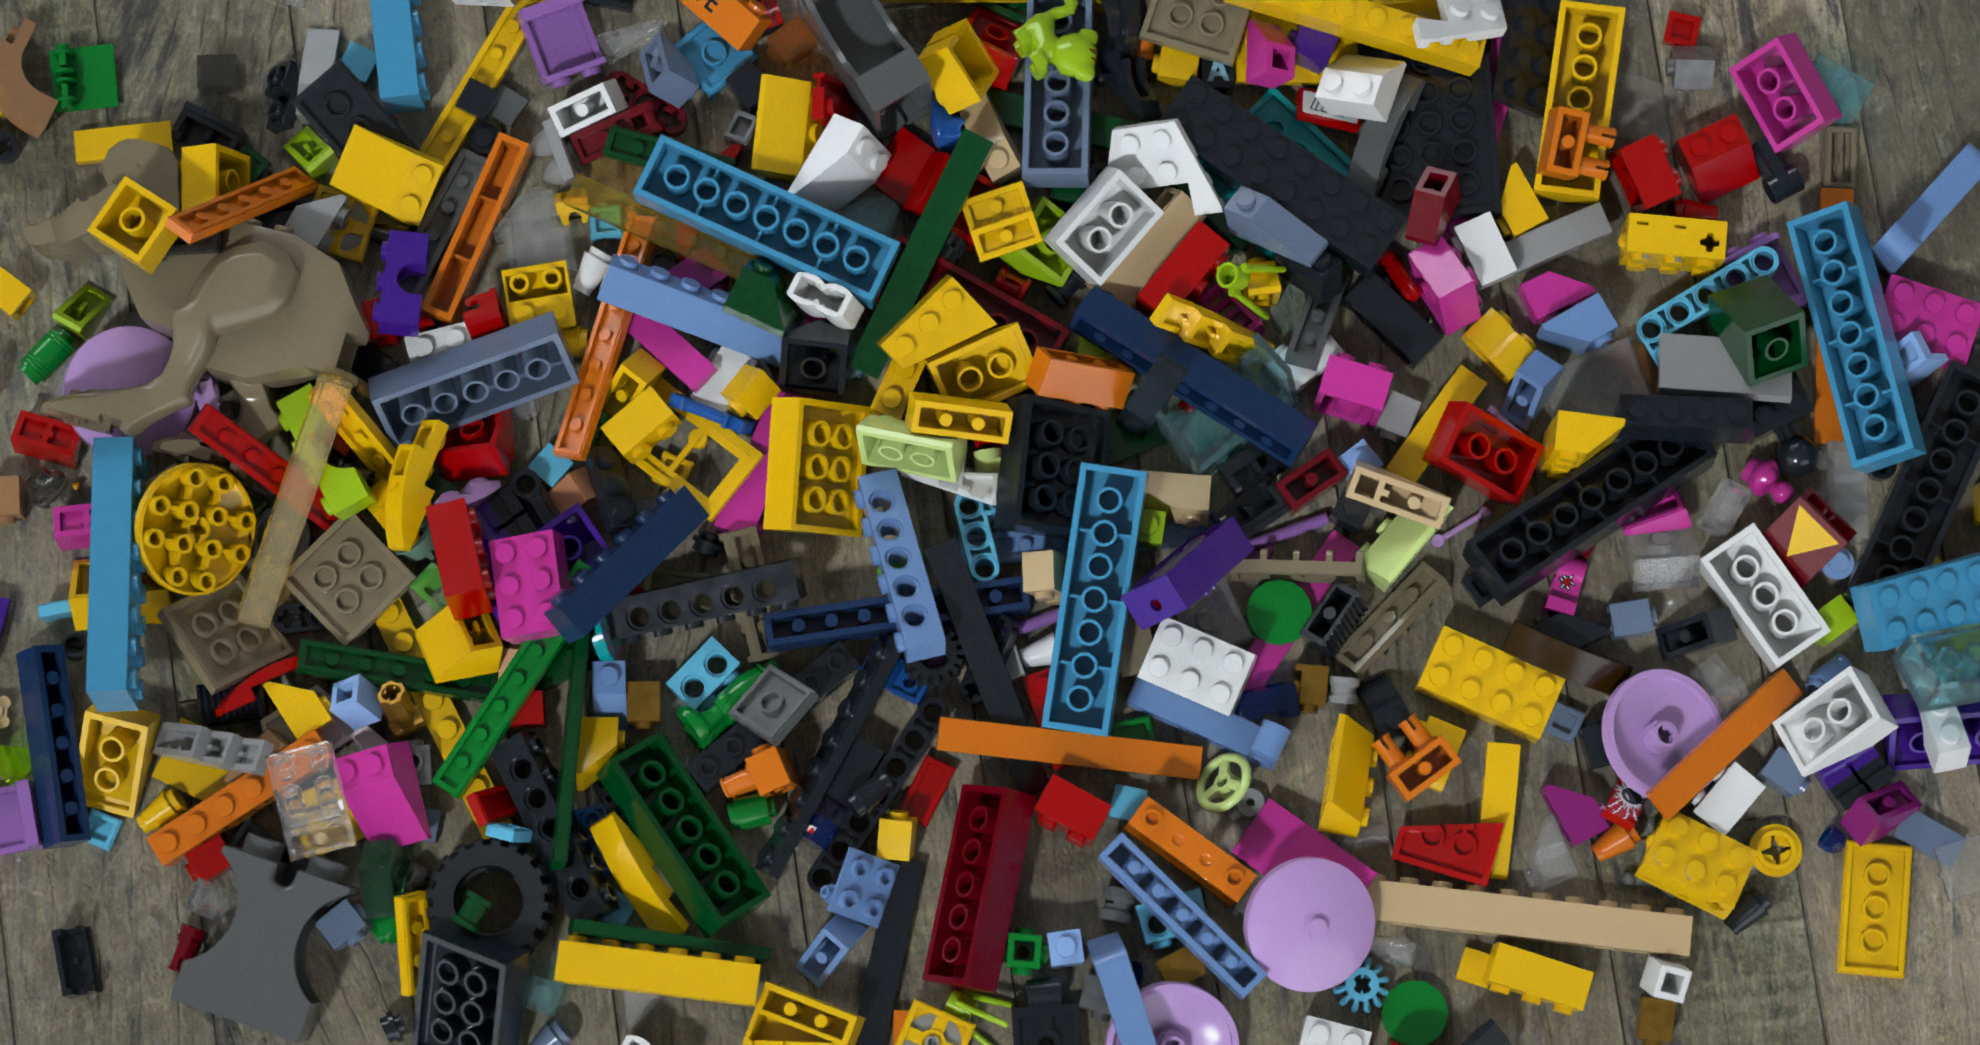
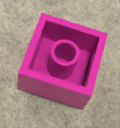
M1441 236L1436 247L1425 244L1408 253L1412 275L1415 278V282H1418L1423 290L1420 298L1447 336L1481 318L1479 304L1482 303V299L1475 288L1478 285V280L1470 267L1464 268L1461 263L1462 257L1454 244L1449 246L1443 236Z

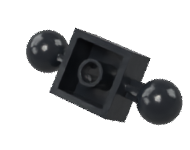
M1795 371L1792 372L1791 403L1772 402L1771 404L1768 401L1753 400V431L1748 442L1752 444L1775 433L1780 442L1776 452V460L1780 469L1787 475L1802 477L1815 469L1819 453L1815 443L1808 437L1798 435L1793 427V424L1808 418L1814 411Z

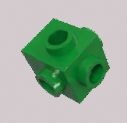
M1015 928V933H1008L1003 960L1006 961L1005 968L1012 969V975L1032 976V970L1039 971L1040 963L1046 964L1048 944L1042 943V935H1035V929ZM1024 946L1029 949L1030 954L1028 958L1021 959L1017 956V949Z

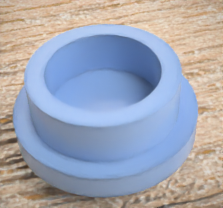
M1842 548L1822 568L1823 573L1833 580L1845 579L1854 569L1853 556L1848 550Z

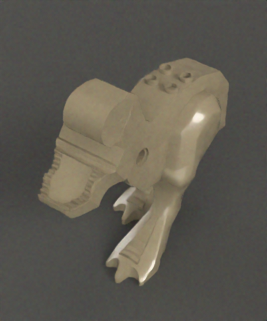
M126 139L117 142L108 150L103 160L102 171L108 186L97 195H90L88 200L84 202L76 197V202H72L71 207L67 206L66 211L63 209L62 214L57 212L56 216L50 214L49 218L44 216L43 221L38 218L37 223L32 219L31 224L25 220L23 229L27 241L43 257L51 260L81 262L102 254H118L100 243L87 229L124 176L157 195L181 212L182 174L179 166L180 160L168 147L141 139ZM252 218L223 230L222 253L164 256L152 275L119 255L123 279L140 318L153 331L173 339V347L166 367L156 379L137 387L111 390L99 389L98 391L93 389L85 391L70 390L68 395L55 397L44 402L40 412L61 418L65 424L109 435L113 434L114 427H118L126 436H133L135 439L158 420L192 406L194 403V390L203 375L208 371L216 381L230 384L240 401V416L235 418L233 422L266 445L271 438L284 429L279 422L276 406L278 388L315 380L327 382L334 378H338L345 388L358 386L359 378L350 374L358 346H366L371 334L369 324L353 281L339 262L294 235L293 229L282 225H275L274 230L262 227L263 222ZM189 431L180 432L178 436L157 440L153 443L151 449L154 453L173 458V462L178 464L198 462L216 465L223 469L224 466H227L239 478L246 479L248 475Z

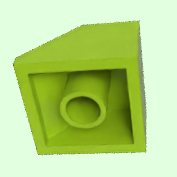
M1041 196L1029 202L1043 242L999 256V258L1020 274L1062 287L1073 268L1043 239L1065 215V212L1046 197Z

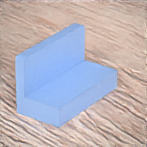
M1911 331L1897 342L1909 389L1913 388L1949 360L1946 353H1931L1920 331Z

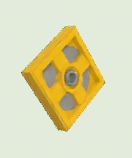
M318 184L313 201L343 194L350 201L351 206L349 208L352 210L347 222L343 226L339 225L332 235L335 237V240L326 254L364 264L370 244L371 230L377 222L380 209L342 190Z
M914 999L895 1045H968L976 1024Z

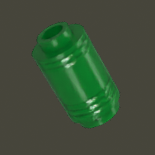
M62 327L57 332L51 328L24 355V358L20 360L22 363L18 368L36 385L41 381L45 383L46 379L76 351L71 346L76 340Z

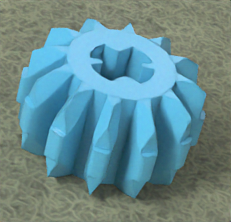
M1369 957L1365 959L1363 967H1359L1354 974L1342 982L1343 986L1333 989L1334 994L1344 992L1346 995L1339 1001L1341 1006L1347 1004L1349 1000L1353 1001L1350 1008L1352 1013L1357 1012L1359 1003H1362L1364 1013H1369L1371 1010L1369 1000L1374 1006L1379 1008L1382 1002L1376 994L1381 996H1388L1389 990L1379 987V984L1389 982V977L1383 976L1378 978L1376 974L1382 971L1383 966L1379 964L1373 971L1370 970L1372 959ZM1355 977H1359V980L1363 979V977L1368 980L1369 983L1366 985L1368 992L1366 994L1363 993V990L1359 993L1354 990L1356 986Z

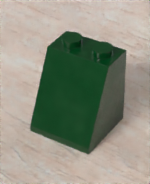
M1767 274L1708 295L1710 323L1749 387L1808 366L1805 312Z

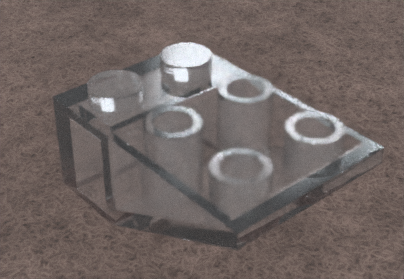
M331 740L265 756L291 861L357 845Z

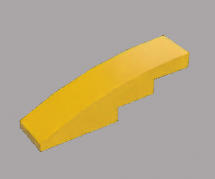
M1170 293L1165 295L1149 318L1156 327L1178 334L1184 342L1207 349L1213 357L1256 372L1275 348L1272 342L1211 310Z
M1460 365L1385 469L1417 482L1429 466L1422 458L1448 402L1467 401L1473 404L1484 390L1487 382L1463 365Z
M1486 743L1478 823L1506 822L1490 878L1493 880L1507 881L1521 749L1519 744Z
M615 812L591 824L589 829L604 861L619 887L650 930L676 934L684 933L689 926V922L669 901L673 891L652 868L655 862L641 841Z

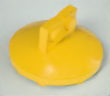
M198 462L174 466L158 476L144 493L139 503L134 523V540L139 545L140 562L148 575L156 583L169 591L191 596L210 594L225 587L236 578L250 558L256 532V517L253 505L247 491L239 480L221 467ZM251 531V541L249 542V532Z

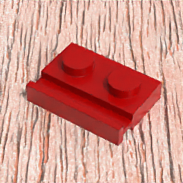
M825 72L813 73V78L817 80V87L812 88L811 119L825 127L834 113L855 121L853 102L849 100V94L843 82Z

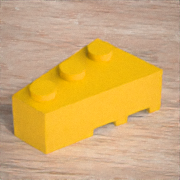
M946 275L876 343L898 367L905 369L997 325V323L952 276Z
M765 981L742 1045H856L866 1018L778 983Z

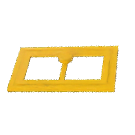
M662 377L653 387L667 404L671 393L683 394ZM671 407L699 429H694L690 432L688 444L669 467L651 453L645 459L636 461L634 464L665 488L670 487L672 490H675L685 485L709 514L706 519L712 522L765 456L732 430L720 427L721 424ZM710 437L739 460L708 498L675 473V470L693 448H704L708 444Z

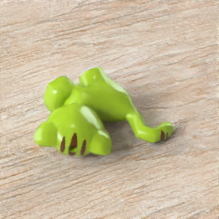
M1063 0L1065 5L1054 7L1045 13H1036L1020 28L1013 30V34L1017 39L1013 44L1014 48L1021 58L1029 56L1032 61L1029 70L1037 81L1046 78L1049 72L1048 64H1053L1062 76L1075 77L1084 82L1093 80L1095 74L1093 66L1096 63L1097 54L1095 46L1098 38L1097 32L1086 28L1081 29L1078 33L1062 35L1059 38L1055 36V21L1073 15L1078 5L1077 0Z

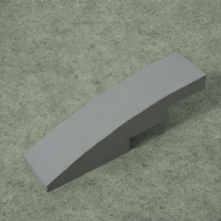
M1600 202L1505 242L1516 265L1517 272L1515 275L1500 282L1546 265L1550 260L1576 251L1585 244L1610 235L1613 231Z
M161 721L151 753L212 768L264 776L275 744L261 739L244 738L235 733L213 731L204 726Z

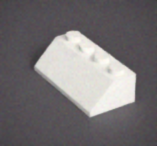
M1755 523L1740 531L1695 564V567L1725 609L1729 608L1731 617L1771 673L1831 631Z

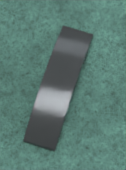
M1403 74L1387 122L1366 120L1352 157L1348 178L1376 197H1378L1389 171L1385 164L1408 110L1414 111L1426 81Z

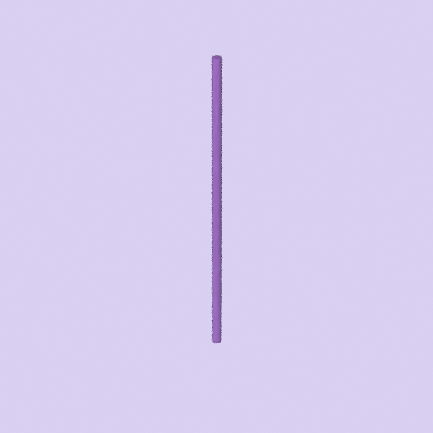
M1326 512L1248 540L1254 548L1253 551L1330 523ZM1059 607L1019 621L1018 636L1057 622ZM1005 627L998 629L1001 634H1006L1007 632ZM945 654L925 659L927 667L930 668L946 662L947 657Z

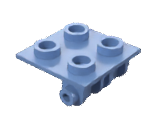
M849 847L836 885H824L820 890V896L825 903L829 904L828 911L878 929L900 865Z

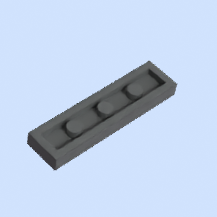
M1342 273V292L1325 304H1320L1309 295L1307 296L1286 351L1284 363L1313 371L1317 370L1348 287L1349 274Z

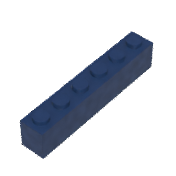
M685 485L675 490L669 487L655 498L658 504L652 509L648 507L634 518L637 524L632 529L627 527L613 538L616 544L610 550L608 547L601 550L593 557L592 561L595 564L589 570L585 567L572 577L573 585L568 590L563 588L551 597L549 601L552 605L543 614L568 644L585 637L709 516Z
M64 644L35 645L17 653L16 660L43 849L74 847L91 840L65 649Z

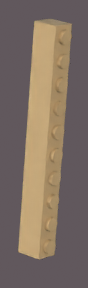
M1378 874L1367 889L1374 907L1375 923L1683 959L1690 956L1693 916L1684 915L1685 910L1665 908L1664 913L1651 912L1652 906L1643 904H1632L1631 909L1618 908V902L1598 900V905L1585 904V898L1566 896L1565 901L1552 900L1551 894L1537 892L1532 893V898L1521 897L1518 890L1499 889V894L1486 893V887L1478 885H1466L1465 890L1452 889L1453 883L1433 881L1432 886L1419 885V879L1400 877L1399 882L1386 881V875Z

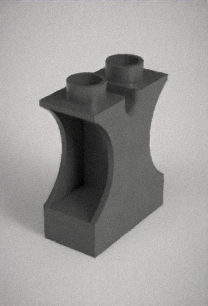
M797 0L798 14L801 20L808 26L824 49L842 80L857 113L866 128L879 142L896 134L901 127L906 128L931 113V78L913 48L906 42L892 23L879 0Z
M248 832L243 848L236 845H223L221 851L231 865L237 883L238 900L233 921L225 935L215 946L197 957L183 961L170 999L296 1043L307 1041L310 1038L322 1003L315 994L306 971V947L309 936L315 926L314 923L330 907L345 898L358 895L361 888L344 882L349 869L348 865L312 853L306 869L297 870L293 883L289 885L284 879L288 863L281 861L286 844Z

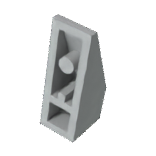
M307 29L297 96L338 61L340 30ZM296 109V116L300 123L310 124Z

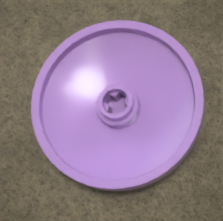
M136 326L116 327L98 333L87 340L71 358L63 379L62 395H68L70 390L85 391L93 389L98 391L99 389H124L150 383L160 376L166 367L173 342L158 332ZM195 393L192 406L158 420L135 438L138 447L143 448L144 456L154 454L151 449L153 443L157 440L178 436L180 432L185 430L193 414L196 400ZM72 426L77 434L91 447H93V438L126 437L118 427H114L113 434L109 435Z
M1667 669L1646 670L1623 681L1609 697L1602 717L1603 746L1607 758L1619 778L1636 793L1648 798L1645 793L1722 722V719L1711 697L1691 678Z
M1320 857L1291 859L1270 870L1258 882L1251 893L1244 913V939L1250 957L1267 973L1266 977L1275 983L1300 992L1326 990L1348 979L1365 960L1375 933L1373 903L1361 880L1352 871L1339 863Z
M1164 981L1148 985L1139 990L1157 1045H1239L1238 1032L1228 1010L1217 997L1202 987L1181 981ZM1111 1019L1105 1037V1045H1120L1113 1020Z

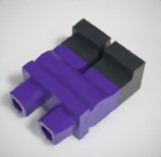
M509 484L499 490L498 494L475 507L477 518L481 522L484 534L482 542L484 550L487 551L489 562H491L488 541L537 531Z
M1874 746L1813 773L1839 814L1850 808L1858 797L1875 791L1897 776L1890 764H1886Z

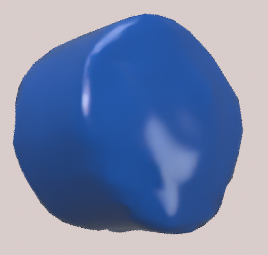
M933 101L930 113V129L933 143L938 152L951 153L963 131L961 126L965 123V120L961 116L949 115L944 106L938 101Z

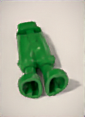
M771 659L764 666L757 664L755 668L735 678L725 689L717 694L714 705L706 711L697 712L688 705H683L676 710L678 717L685 725L683 727L685 735L700 752H703L712 745L727 728H731L738 723L730 717L728 711L771 663L781 670L779 664L774 659Z

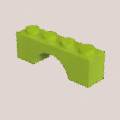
M309 383L276 402L281 411L278 414L279 422L286 432L291 431L295 439L291 444L300 459L305 458L309 469L306 470L309 480L315 488L319 486L324 497L320 498L324 509L329 516L334 514L337 518L344 521L377 501L360 471L354 467H333L326 461L322 451V438L330 422L308 397L311 388L314 387V385Z

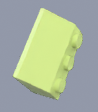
M869 414L856 427L862 464L888 470L896 468L898 472L957 483L967 453L966 439L910 432L905 421L897 420L889 415L877 416Z
M1450 504L1448 506L1442 524L1446 521L1451 511L1453 510V507ZM1399 515L1393 520L1387 517L1376 530L1380 535L1372 545L1367 541L1359 550L1364 552L1363 566L1365 577L1385 593L1438 529Z

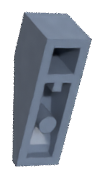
M1241 185L1224 206L1228 233L1310 268L1328 246L1326 239L1269 196Z

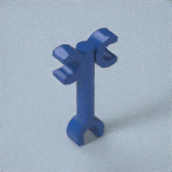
M671 393L668 405L673 408L721 424L720 427L734 430L741 435H744V433L751 435L756 423L753 420L739 418L734 414L731 415L692 400L690 397L680 393Z

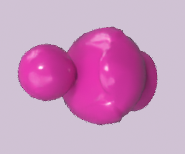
M1753 457L1745 465L1741 473V479L1748 483L1749 491L1753 495L1761 497L1771 492L1772 498L1780 504H1786L1794 497L1793 486L1785 481L1778 482L1780 469L1775 460L1761 461Z

